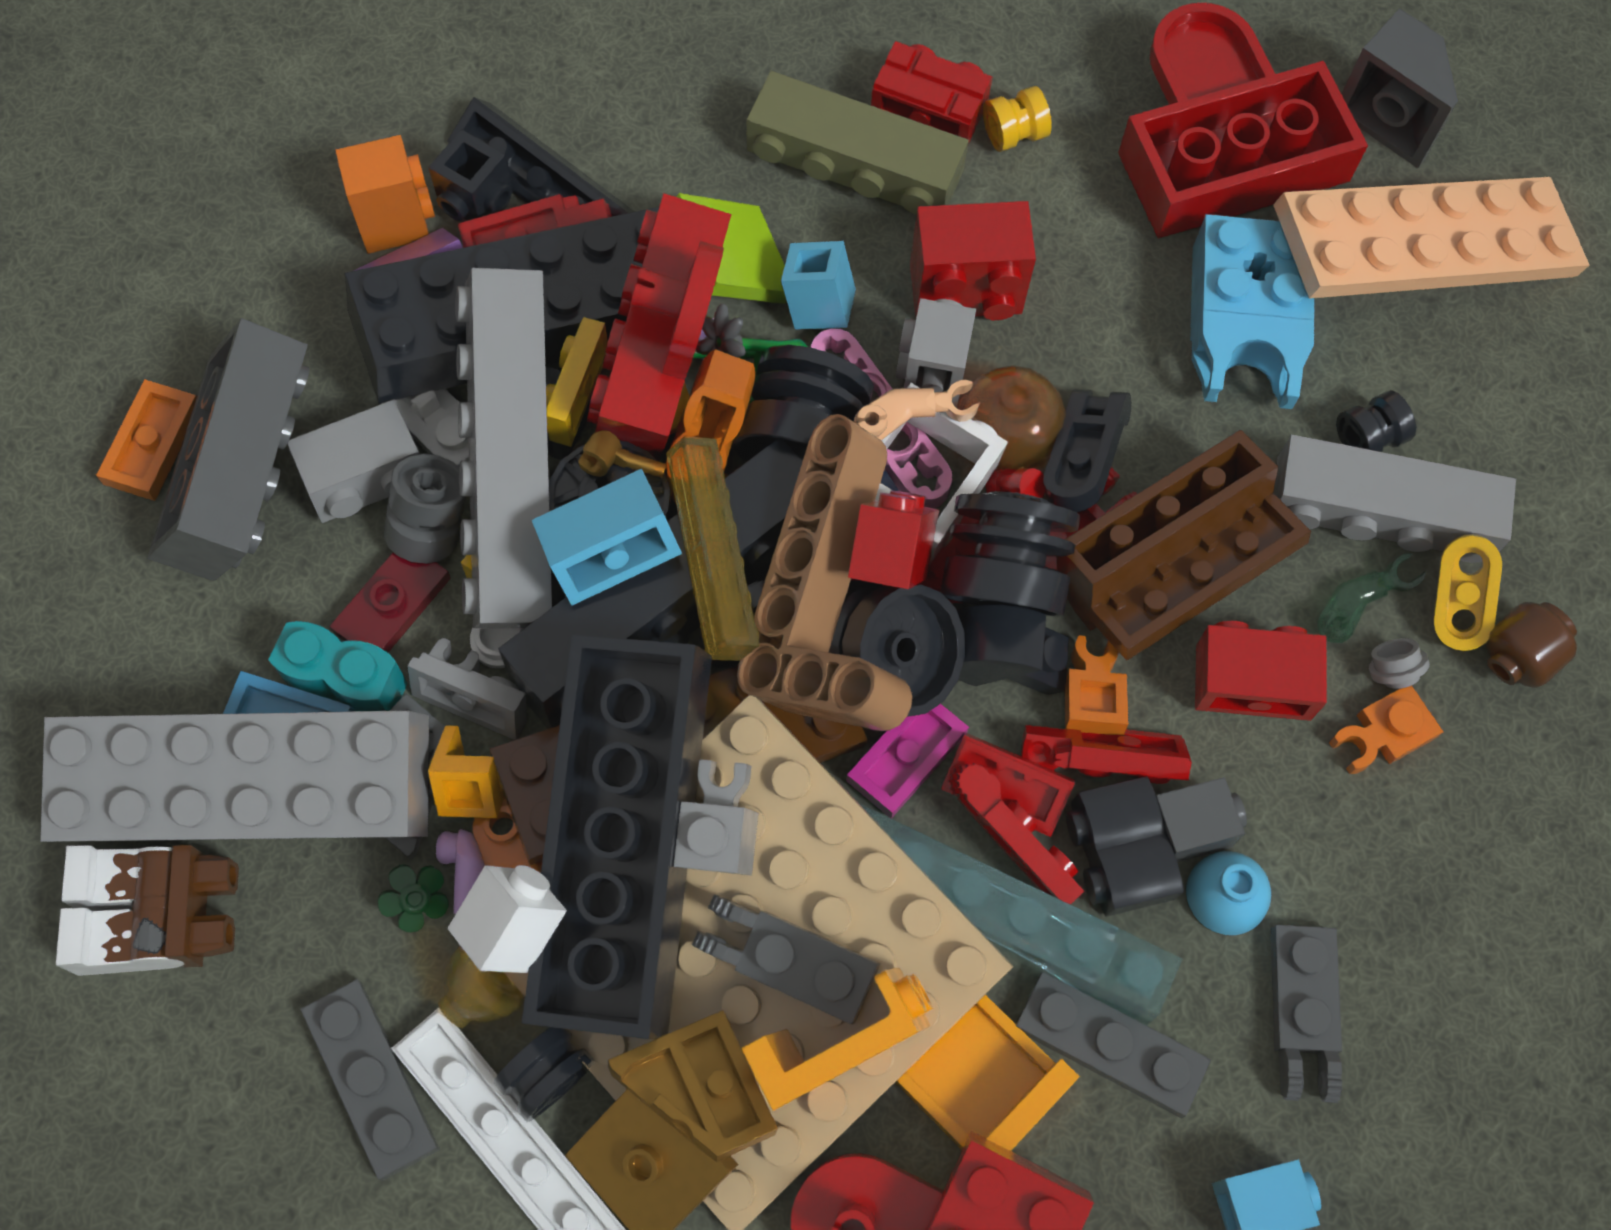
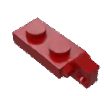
M561 194L465 221L458 224L465 248L612 217L609 204L604 199L579 205L576 195L564 198Z
M1025 725L1021 745V757L1053 771L1058 767L1064 769L1069 767L1076 768L1081 773L1093 777H1107L1112 772L1136 775L1138 778L1147 776L1150 783L1155 784L1168 783L1171 779L1189 781L1192 764L1184 738H1182V735L1126 729L1124 735L1085 733L1075 729L1068 730Z

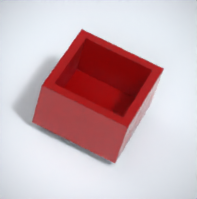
M1028 201L917 207L910 258L915 318L917 317L920 298L932 301L938 299L953 300L964 307L975 308V316H984L986 319L994 321L1008 319L1014 314H1022L1036 261Z

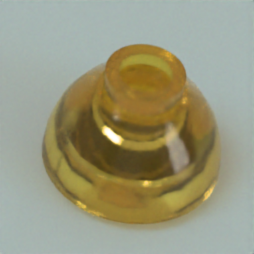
M460 945L457 947L446 965L443 979L445 995L438 1001L440 1010L449 1021L460 1028H465L471 1021L483 1023L498 1021L513 1014L523 1005V994L504 972L480 971Z

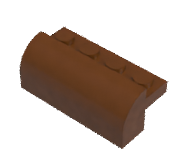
M1242 430L1237 431L1065 539L1076 545L1074 554L1056 558L1057 570L1070 577L1067 599L1089 631L1097 627L1126 661L1309 543L1311 530L1273 493L1278 466Z

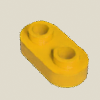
M1474 534L1457 537L1445 547L1441 556L1433 622L1439 639L1448 647L1460 651L1473 650L1485 644L1489 640L1490 632L1495 627L1502 574V558L1496 546L1485 537ZM1473 552L1481 556L1482 565L1477 572L1465 573L1460 569L1459 561L1464 554ZM1459 610H1469L1475 616L1473 625L1464 630L1456 628L1452 624L1453 615Z

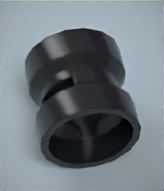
M1392 390L1373 397L1365 408L1358 405L1339 413L1336 419L1337 433L1343 445L1382 452L1385 446H1401L1413 440L1416 435L1415 417L1410 406L1399 393Z

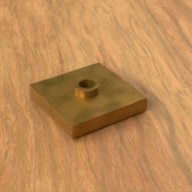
M628 1089L565 1155L629 1230H675L739 1165L732 1156L715 1162Z

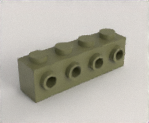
M770 71L746 120L747 151L756 154L762 160L770 163L780 162L802 170L814 179L830 180L853 188L862 196L868 198L878 197L898 204L917 215V207L949 205L964 171L969 143L968 139L774 71Z

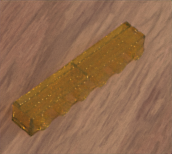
M684 436L666 454L705 651L712 656V660L739 661L760 646L758 640L759 631L755 625L751 607V594L747 588L744 560L740 554L737 527L733 521L730 506V493L726 487L722 468L723 460L719 454L717 439Z

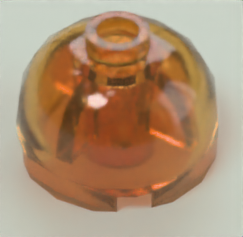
M1015 365L990 369L972 381V389L963 394L959 401L958 409L965 410L979 403L978 410L971 419L988 424L999 437L1008 441L996 469L1009 468L1016 471L1021 468L1038 469L1041 467L1040 470L1045 468L1057 434L1062 429L1066 417V410L1059 391L1048 378L1031 368Z

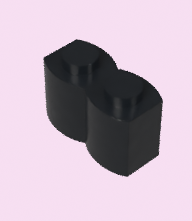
M1147 776L1079 792L1071 802L1072 810L1066 812L1067 828L1075 846L1082 845L1088 858L1090 868H1086L1083 871L1087 895L1093 905L1100 903L1105 917L1172 901L1184 892L1177 860L1165 834L1160 807Z

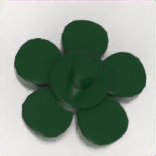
M401 864L394 867L389 872L388 879L390 885L395 890H385L377 898V905L381 914L386 917L398 915V926L405 932H417L422 929L424 925L422 912L432 919H438L446 913L449 906L446 895L442 892H437L444 883V877L441 871L432 865L423 867L419 871L417 879L409 865Z

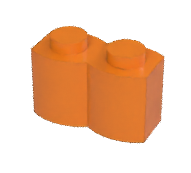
M716 349L704 358L698 369L687 405L682 412L668 453L666 466L669 478L704 491L710 490L720 480L727 463L733 439L742 427L754 386L755 367L753 363Z

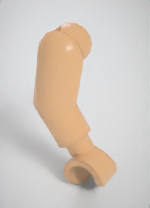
M965 379L953 383L948 391L934 392L933 388H895L862 407L855 415L854 422L883 440L909 419L935 417L936 412H946L955 421H968L976 414L979 403L965 410L954 407L952 398L956 395L965 394L972 389L973 382Z

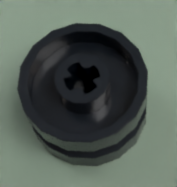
M862 580L851 581L828 653L861 658L905 680L912 694L911 709L907 717L922 715L944 702L958 682L965 658L964 629L956 608L937 590L921 584H917L910 589H903Z

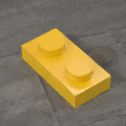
M583 317L576 336L568 335L564 341L559 360V366L562 368L556 385L548 384L546 387L547 432L550 441L570 447L573 444L595 388L598 375L601 373L606 355L605 351L608 340L605 323Z

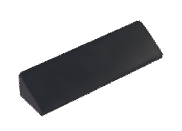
M473 97L447 140L450 143L462 129L504 154L508 164L513 192L527 203L561 194L564 198L576 195L579 205L604 199L609 204L612 217L635 212L493 104Z

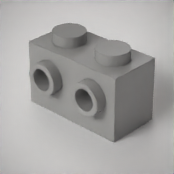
M920 298L916 320L905 318L900 341V354L895 378L905 380L904 388H908L910 383H913L919 388H933L934 392L948 391L953 383L963 380L976 314L975 308L964 307L960 303L949 299L932 301ZM959 395L952 398V403L956 408Z
M395 399L290 439L287 443L322 523L334 518L352 516L362 507L389 497L394 468L407 457L419 455Z

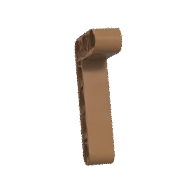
M839 414L828 416L815 427L810 437L741 656L737 678L743 692L786 712L887 731L899 726L906 719L911 709L912 694L906 681L861 658L828 653L851 578H848L860 505L875 501L888 455L886 445L881 439L845 416Z

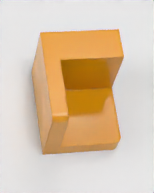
M446 725L428 769L438 816L497 818L504 799V793L497 776L494 756H465L459 726Z

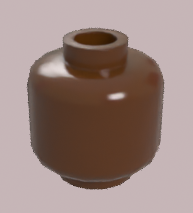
M1523 602L1514 607L1490 632L1489 640L1486 642V648L1490 655V658L1487 660L1488 666L1501 681L1508 685H1514L1518 682L1527 687L1538 688L1550 681L1575 657L1577 650L1574 638L1577 634L1576 627L1561 609L1551 603Z

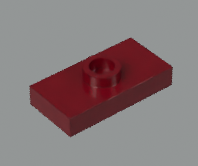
M393 552L329 627L333 634L343 641L367 642L389 653L451 579L450 574L436 562L427 564L410 562Z

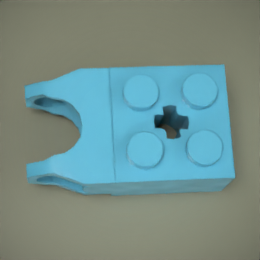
M1205 215L1193 246L1190 332L1192 362L1202 384L1204 401L1217 402L1218 394L1223 390L1225 371L1239 365L1255 367L1267 376L1271 382L1272 391L1278 400L1279 408L1293 409L1300 396L1303 367L1314 346V298L1309 299L1280 221Z

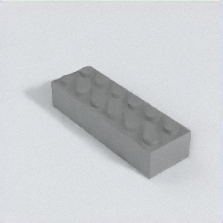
M413 711L45 717L41 842L428 837L429 715Z

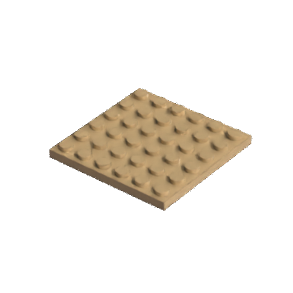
M751 695L743 700L702 740L700 759L717 762L714 779L719 787H725L733 781L735 763H745L752 766L750 783L746 791L741 795L738 807L747 808L759 813L752 876L687 869L668 1034L724 1010L741 1048L765 1035L788 1029L805 1062L888 1017L890 1014V1008L875 979L871 984L855 1024L851 1025L735 971L736 965L722 961L692 946L695 936L699 931L717 935L725 939L726 943L744 950L753 928L737 922L727 921L715 915L714 911L708 908L714 894L757 913H760V911L769 912L880 963L876 975L884 970L900 968L904 976L915 974L924 987L933 1009L925 1013L931 1026L772 1111L754 1075L778 1130L776 1135L731 1155L739 1165L703 1200L728 1230H744L1014 967L760 699ZM698 781L695 803L703 804L704 793ZM504 972L525 996L528 973ZM568 1029L572 1033L570 1042L577 1050L586 1049L595 1060L588 1070L615 1101L627 1088L611 1076L608 1069V1060L657 1039H643Z

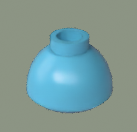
M1222 851L1205 857L1195 865L1187 880L1186 896L1192 913L1206 928L1223 935H1240L1251 931L1264 919L1271 903V886L1262 867L1252 858L1238 852Z

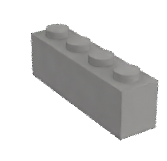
M1292 434L1277 458L1278 471L1273 493L1309 529L1319 526L1339 530L1343 536L1353 540L1379 538L1397 542L1400 548L1415 552L1427 551L1429 549L1444 551L1445 547L1452 540L1469 534L1487 538L1496 546L1499 552L1511 540L1516 487L1515 478ZM1470 552L1464 554L1460 561L1479 563L1482 562V558L1480 555Z

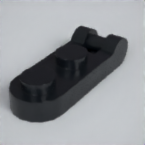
M1074 389L1072 391L1044 472L1043 483L1049 503L1075 512H1081L1091 508L1099 501L1107 482L1123 428L1128 425L1130 420L1132 402L1129 392L1112 391L1109 397L1093 396L1091 390Z

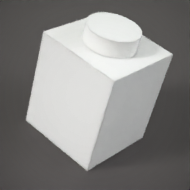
M485 865L447 929L480 971L528 973L529 967L539 957L567 910L549 890L550 883L546 877L535 869L524 865H518L515 868Z

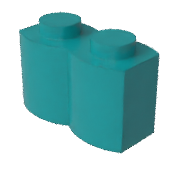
M287 622L268 659L287 686L350 705L356 712L390 711L402 698L408 685L394 658L382 648L362 641L340 642L326 628L309 622Z

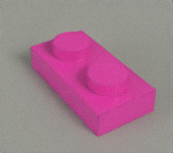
M939 704L926 714L906 717L899 726L892 730H887L847 774L846 781L892 819L962 740L964 733L968 732L969 726L942 704Z

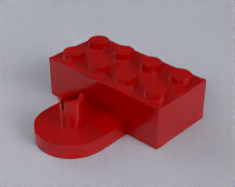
M1191 3L1172 10L1160 21L1150 48L1151 67L1169 105L1129 116L1118 154L1159 239L1201 226L1206 214L1233 217L1273 205L1284 192L1324 190L1351 181L1368 144L1324 60L1275 74L1253 29L1239 14L1217 4Z
M663 193L658 213L646 210L633 260L643 265L642 267L634 264L630 265L618 314L627 317L626 322L618 319L614 320L605 351L606 355L602 368L612 370L610 377L598 375L589 406L587 422L597 424L595 433L602 430L609 431L619 441L630 442L647 450L656 460H660L671 431L684 381L707 314L732 214Z
M971 1131L944 1190L876 1156L852 1153L827 1160L814 1169L799 1189L792 1207L791 1230H1082L1094 1201L1088 1190Z

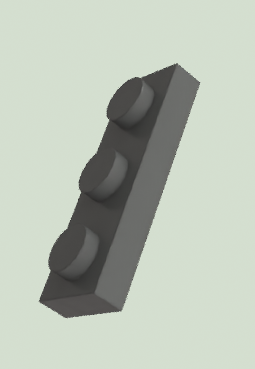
M1045 972L1040 974L1016 1023V1027L1020 1028L1032 1040L1181 1119L1186 1117L1211 1062V1059Z
M357 979L301 1008V1012L378 1180L384 1181L439 1151L440 1148L399 1060L391 1049V1043L362 982Z

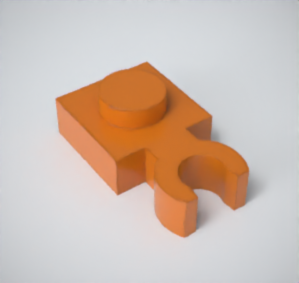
M1079 635L1071 655L1072 664L1075 669H1069L1066 675L1065 729L1081 730V732L1124 735L1128 727L1127 674L1111 673L1119 652L1107 641L1104 655L1100 657L1094 656L1086 649V636Z
M1411 685L1406 688H1400L1362 709L1356 716L1364 728L1354 725L1344 727L1336 733L1329 744L1332 748H1336L1344 742H1351L1359 748L1360 758L1354 760L1346 768L1349 774H1357L1364 771L1375 760L1379 750L1387 762L1391 764L1436 739L1443 733V730Z

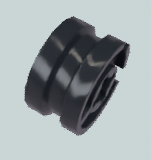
M548 1028L524 1047L500 1071L494 1080L495 1086L503 1095L512 1094L519 1102L517 1111L526 1122H530L544 1113L587 1073L582 1066V1062L588 1068L594 1064L595 1060L586 1049L577 1050L570 1042L572 1033L568 1029Z

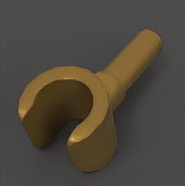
M605 430L598 431L589 438L583 448L584 453L578 461L582 470L598 477L604 476L613 463L620 467H629L635 470L642 468L643 472L661 478L666 468L665 463L622 449L619 439L611 432Z

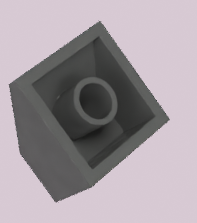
M1399 8L1363 47L1344 87L1342 96L1361 130L1417 168L1425 161L1456 106L1458 99L1444 37L1430 29L1422 21L1415 19Z

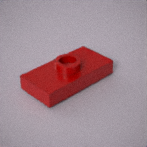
M965 732L941 785V790L953 793V790L949 789L951 785L948 781L951 778L949 774L954 772V768L958 769L959 765H972V763H976L978 766L983 764V768L989 769L988 773L994 774L1001 782L1000 800L1006 806L1011 801L1016 802L1036 823L1037 828L1035 831L1051 837L1075 785V780Z

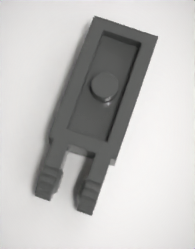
M713 895L708 908L714 911L718 917L753 928L744 950L726 943L725 939L717 935L699 931L695 936L692 946L722 961L736 965L735 971L851 1025L855 1024L880 963L769 912L760 911V913H757L728 899Z
M1275 925L1271 928L1274 1051H1279L1281 1096L1285 1100L1299 1101L1301 1099L1304 1077L1303 1061L1300 1053H1316L1318 1055L1317 1083L1320 1098H1322V1102L1338 1103L1340 1096H1342V1062L1338 1054L1342 1052L1337 928Z

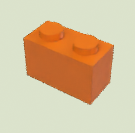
M401 135L335 150L346 196L367 254L407 245L429 234L425 219L435 217L429 190L418 154L407 156Z

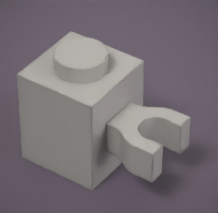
M699 759L698 781L704 793V802L702 804L681 801L674 867L752 876L759 813L747 808L738 807L739 799L750 783L752 766L745 763H735L733 781L725 787H719L714 779L717 762Z

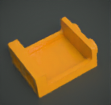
M900 968L887 969L875 975L874 979L890 1008L889 1016L805 1062L788 1029L765 1035L741 1048L772 1111L931 1026L925 1013L932 1010L933 1006L915 974L904 976Z
M984 995L895 1083L961 1150H963L972 1131L1011 1151L1080 1076L1062 1058L1055 1063L1020 1028L1016 1027V1024L989 997Z

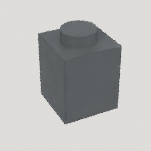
M1225 777L1156 795L1163 818L1165 834L1171 844L1177 863L1232 848L1245 835L1244 827L1247 825V817L1244 805L1237 793H1230Z

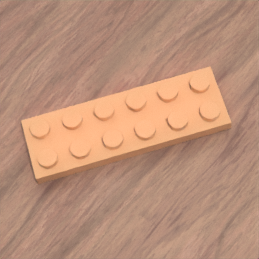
M1551 177L1284 192L1273 205L1309 299L1571 278L1579 276L1590 266Z

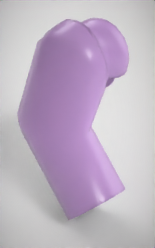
M460 829L458 833L442 832L438 836L436 844L437 860L442 864L455 863L454 914L459 910L485 866L474 835L463 829Z

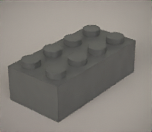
M241 318L209 356L147 559L216 581L231 567L236 569L247 553L252 555L255 553L265 527V522L257 519L262 501L268 502L271 499L280 476V469L273 467L277 449L283 450L286 447L294 428L295 418L288 415L292 398L298 399L308 379L309 367L302 365L308 344Z

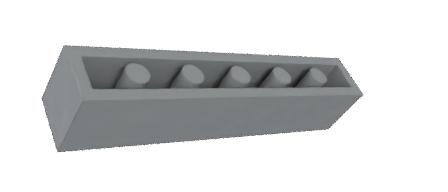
M471 268L465 286H457L455 294L456 321L466 322V344H458L457 378L458 380H467L468 402H459L458 434L459 438H469V461H460L459 489L461 496H470V519H462L460 542L462 555H471L472 578H463L462 609L463 614H473V628H526L552 608L551 567L532 523L533 519L549 512L543 270Z

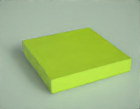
M682 193L676 196L732 214L723 244L724 252L712 296L787 303L781 283L785 264L759 206Z

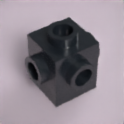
M462 129L428 167L436 192L438 206L448 216L457 221H462L463 218L469 221L503 211L511 199L513 189L505 155Z

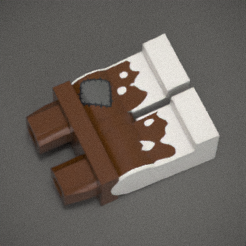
M192 845L173 846V848L145 847L140 849L97 850L93 846H67L62 902L73 908L61 909L56 966L78 976L160 970L180 966L184 968L203 967V957L233 952L235 942L234 919L228 915L206 916L207 896L235 895L238 889V864L231 858L204 855Z

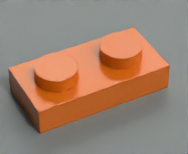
M144 379L96 474L101 483L105 486L155 501L182 447L197 396Z

